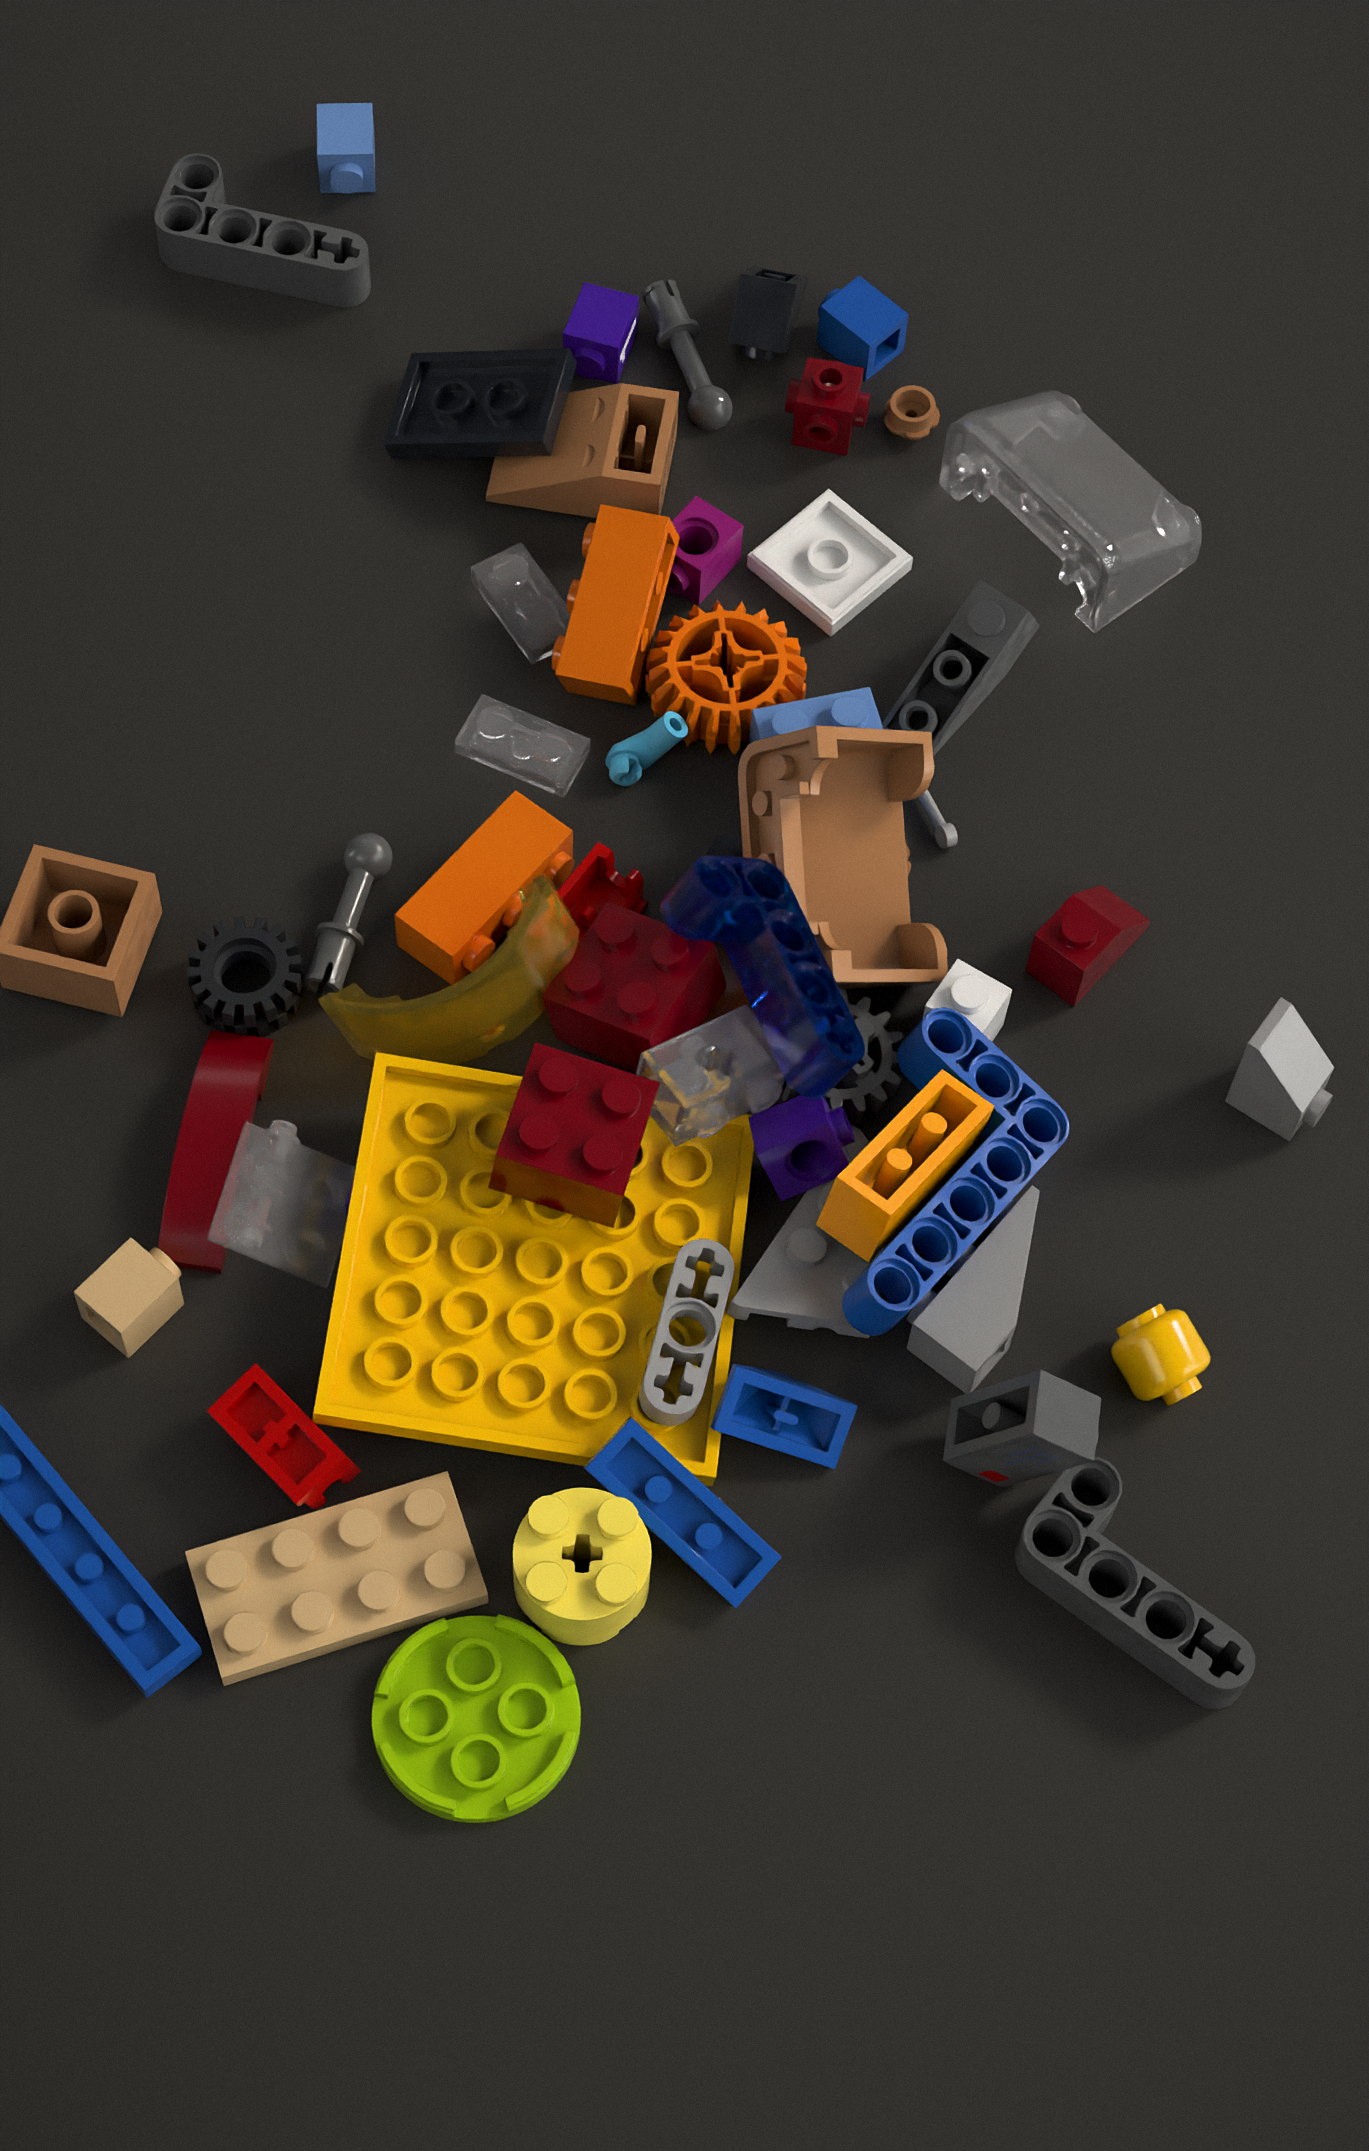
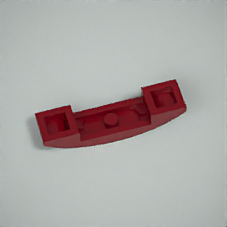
M211 1030L191 1084L179 1130L158 1242V1249L163 1251L177 1267L222 1274L235 1219L234 1199L257 1100L262 1101L275 1046L274 1039Z

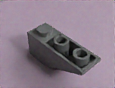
M980 579L882 722L883 729L931 732L934 757L1007 675L1039 628V623L1029 610Z

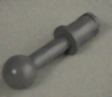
M663 280L656 281L643 290L642 298L659 332L656 337L659 348L673 350L692 394L687 405L689 419L695 426L703 430L720 429L729 422L732 416L733 405L731 398L726 391L712 385L693 341L700 332L699 324L696 320L689 318L676 282L674 280H667L665 286Z
M374 833L359 834L346 845L343 860L349 876L332 922H322L317 925L315 930L317 946L302 984L307 991L316 994L319 983L325 977L327 981L321 995L323 998L337 999L341 996L343 983L353 955L361 952L364 946V939L356 931L372 882L383 878L392 866L393 853L390 845L384 838Z

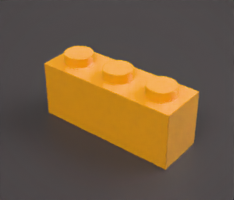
M942 1069L836 1177L816 1225L869 1263L972 1154L995 1106Z

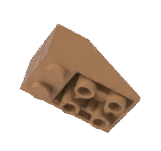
M619 383L568 393L551 456L495 457L487 488L486 501L597 518L600 504L661 515L677 436L679 392Z

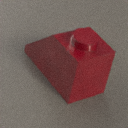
M1103 885L1074 893L1035 933L1025 971L1071 1006L1075 1007L1149 927L1151 920Z

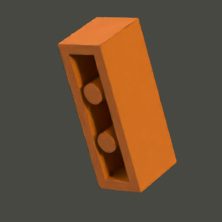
M600 504L596 523L590 522L587 525L582 541V556L586 560L581 579L575 578L572 581L567 597V612L571 614L565 636L559 635L556 639L552 653V669L556 671V677L567 692L636 706L646 668L647 655L650 653L680 539L670 517Z
M515 790L395 914L397 946L453 987L469 971L477 973L490 960L497 941L509 929L516 931L526 923L534 910L535 901L549 887L556 889L568 878L575 863L573 859V830Z

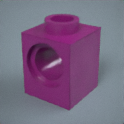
M695 496L672 521L680 539L666 590L676 595L682 594L697 605H700L741 560L743 524L700 497Z

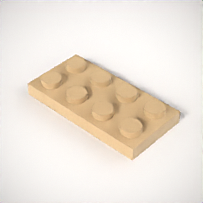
M448 1471L185 1551L224 1686L489 1603L488 1592Z

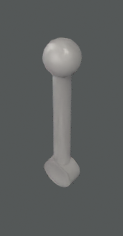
M926 790L918 798L935 827L937 844L942 849L956 846L958 835L954 825L945 822L929 791Z

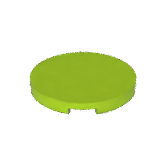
M498 1614L497 1617L464 1616L445 1620L444 1617L434 1621L412 1634L396 1649L384 1666L377 1681L372 1707V1730L381 1765L392 1783L407 1799L423 1810L441 1818L465 1823H484L498 1821L519 1814L534 1806L555 1788L566 1773L576 1752L581 1727V1707L576 1680L564 1656L547 1637L533 1627L514 1618Z

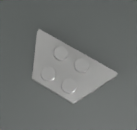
M853 1125L851 1127L856 1142L847 1145L850 1162L870 1143L862 1131ZM835 1179L806 1191L731 1301L726 1314L740 1320H747L750 1313L787 1318V1327L808 1330L824 1327L832 1329L837 1334L862 1338L870 1337V1335L862 1334L851 1326L845 1318L842 1300L847 1288L879 1253L868 1263L816 1225ZM906 1224L897 1232V1234L906 1226ZM892 1239L880 1250V1252L892 1241ZM914 1248L918 1256L921 1257L923 1254ZM875 1289L879 1297L889 1303L885 1294Z

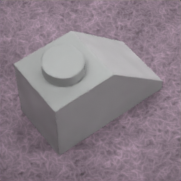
M1282 997L1248 1042L1225 1102L1290 1142L1303 1122L1313 1128L1331 1102L1333 1095L1325 1091V1087L1334 1070V1066L1294 1006Z

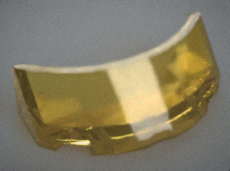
M542 873L532 879L533 883L518 890L522 901V910L517 923L506 932L508 935L507 939L487 961L457 983L436 993L407 1001H402L399 995L386 998L368 996L357 983H353L337 993H328L319 998L320 1005L357 1055L371 1060H375V1054L379 1052L455 1065L488 1054L489 1050L505 1041H512L530 1027L546 1010L541 996L551 981L570 963L578 943L580 930L550 876Z

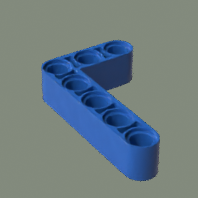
M946 1007L935 1008L928 1012L902 1041L897 1053L900 1070L921 1091L943 1069L995 1107L977 1142L979 1147L852 1282L844 1293L842 1309L845 1318L853 1328L862 1334L871 1336L883 1335L914 1308L1059 1149L1069 1135V1121L1060 1105L965 1016L956 1010ZM952 1208H953L954 1210H956V1211L961 1215V1217H962L963 1219H961L960 1217H958V1216L954 1213V1211L952 1210ZM914 1248L919 1250L927 1261L919 1257ZM875 1289L884 1293L889 1303L881 1299Z

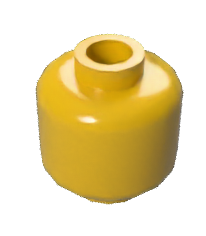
M1160 1303L1115 1329L1120 1338L1114 1342L1111 1348V1355L1137 1399L1149 1401L1162 1396L1166 1405L1171 1406L1202 1388L1196 1376L1208 1367L1211 1357L1184 1311L1179 1309L1165 1311Z

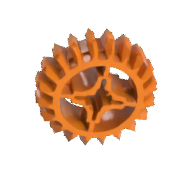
M717 599L712 606V612L705 613L694 604L689 612L688 620L674 615L669 623V631H658V635L654 640V649H650V654L647 655L646 671L648 674L645 676V690L648 692V697H651V708L654 716L661 717L666 712L673 711L685 720L688 734L683 740L687 747L696 740L702 739L706 741L705 747L709 754L715 750L717 744H728L729 749L735 756L740 749L741 742L747 741L749 743L752 709L805 699L806 683H804V680L806 679L807 664L805 663V658L800 656L801 647L798 644V638L787 637L784 621L768 625L769 616L765 608L752 616L746 614V608L742 601L734 611L724 610Z

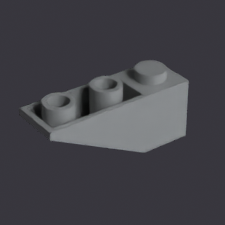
M1033 1185L1017 1203L1011 1200L986 1229L991 1233L978 1248L971 1244L949 1268L947 1275L951 1279L938 1294L930 1289L911 1310L907 1321L912 1324L906 1349L965 1394L973 1392L1008 1351L1017 1324L1040 1190Z

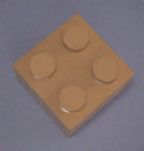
M34 844L0 927V983L2 988L123 1017L163 912L155 873Z

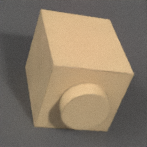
M131 1237L74 1291L81 1318L128 1359L185 1304L179 1283L181 1271L177 1265L160 1249L153 1247L148 1252Z

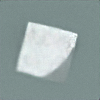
M274 1120L271 1128L267 1129L246 1121L243 1125L206 1240L327 1288L345 1233V1202L356 1167L301 1145L300 1140L296 1137L297 1127L288 1121Z

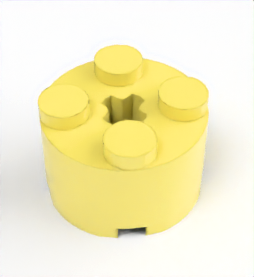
M571 1488L542 1496L530 1506L528 1513L519 1525L513 1544L514 1591L517 1603L524 1614L541 1628L542 1633L560 1643L577 1646L605 1642L619 1634V1630L629 1624L634 1617L636 1618L644 1607L649 1591L652 1551L648 1531L638 1515L634 1504L626 1498L617 1497L603 1490ZM575 1561H588L589 1572H575Z

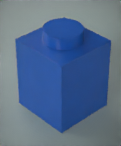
M861 276L856 277L841 290L839 288L832 290L821 302L818 309L819 321L816 343L838 361L846 365L864 368L863 381L866 382L904 351L909 314Z

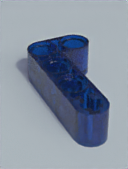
M707 855L701 856L694 861L661 900L660 912L662 918L669 928L685 939L719 941L723 943L784 1078L797 1093L811 1099L824 1098L865 1055V1044L788 880L775 865L758 858Z

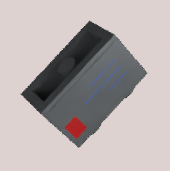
M1040 1369L952 1398L943 1461L1003 1488L1093 1462L1099 1438L1098 1424L1101 1397Z

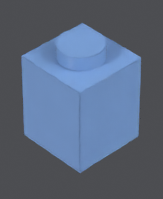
M372 103L317 104V161L320 193L350 194L356 192H376Z

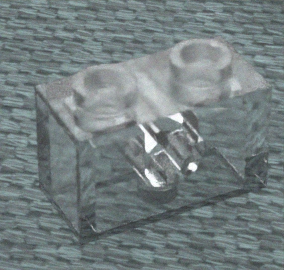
M744 1005L642 1052L636 1075L660 1082L650 1115L676 1147L697 1136L708 1138L720 1131L728 1121L749 1111L759 1113L771 1107L782 1094V1086L791 1059L750 1008Z

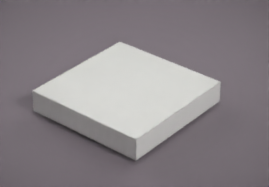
M828 489L750 552L747 557V567L829 636H832L908 573L912 568L913 557Z

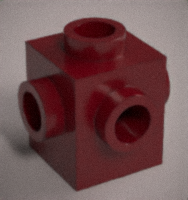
M807 357L802 379L791 378L785 403V412L794 414L791 445L847 456L854 427L864 428L870 405L871 394L861 392L864 368L846 365L835 360L827 361Z

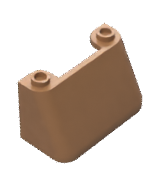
M816 725L756 740L743 751L738 766V786L750 965L757 985L764 991L795 992L931 985L941 983L947 975V947L939 929L929 923H911L902 802L923 795L933 778L935 765L931 732Z

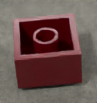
M607 901L541 997L556 1039L663 1083L727 986L714 942Z
M535 1042L495 1156L488 1188L614 1228L660 1082Z

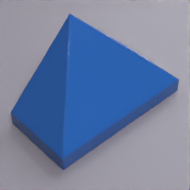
M733 1364L710 1427L713 1430L835 1469L858 1406L779 1371Z

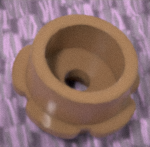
M908 385L897 389L884 407V411L887 413L884 416L886 427L893 434L910 440L922 439L929 435L930 428L937 427L939 423L940 413L936 407L933 395L920 386Z

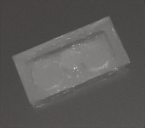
M520 542L471 566L472 583L531 665L552 655L558 636L566 635L571 614H568L567 604L524 545Z
M481 694L455 738V753L564 798L590 753L591 739Z

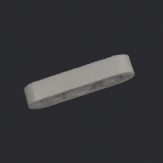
M696 1239L688 1242L678 1252L671 1270L639 1391V1402L642 1410L652 1421L661 1425L676 1426L688 1421L696 1412L704 1392L734 1275V1262L731 1254L723 1245L716 1241ZM698 1261L710 1264L709 1273L712 1275L707 1281L701 1300L689 1297L695 1279V1271L692 1269L697 1266ZM679 1317L693 1318L702 1325L705 1332V1340L696 1346H683L671 1337L669 1323ZM672 1363L683 1365L685 1367L678 1387L679 1393L682 1395L678 1397L675 1404H668L663 1401L664 1391L660 1388H663L666 1384Z

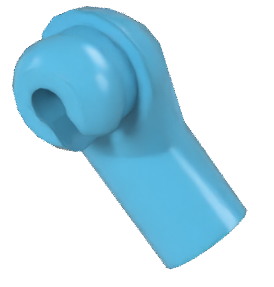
M668 711L647 729L614 744L608 752L605 762L609 769L610 779L621 786H630L638 782L642 776V770L654 764L688 734L685 720L676 712Z

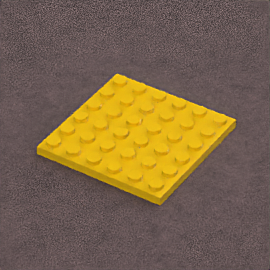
M376 1052L312 1421L322 1425L585 1466L629 1417H632L699 1481L706 1486H713L717 1475L721 1432L713 1430L710 1426L728 1379L734 1318L726 1313L731 1301L738 1292L754 1153V1141L748 1119L752 1115L655 1099L614 1228L488 1188L495 1156L520 1087L522 1076ZM710 1239L720 1243L729 1251L734 1262V1275L704 1392L696 1412L688 1421L676 1426L661 1425L652 1421L641 1408L639 1391L677 1254L685 1244L692 1240ZM698 1261L697 1266L692 1269L695 1271V1279L690 1298L702 1299L707 1281L712 1276L709 1273L710 1264ZM679 1317L669 1323L671 1337L683 1346H696L705 1340V1332L702 1325L693 1318ZM672 1363L666 1384L663 1388H660L664 1391V1402L675 1404L678 1397L682 1395L679 1393L678 1387L685 1366Z

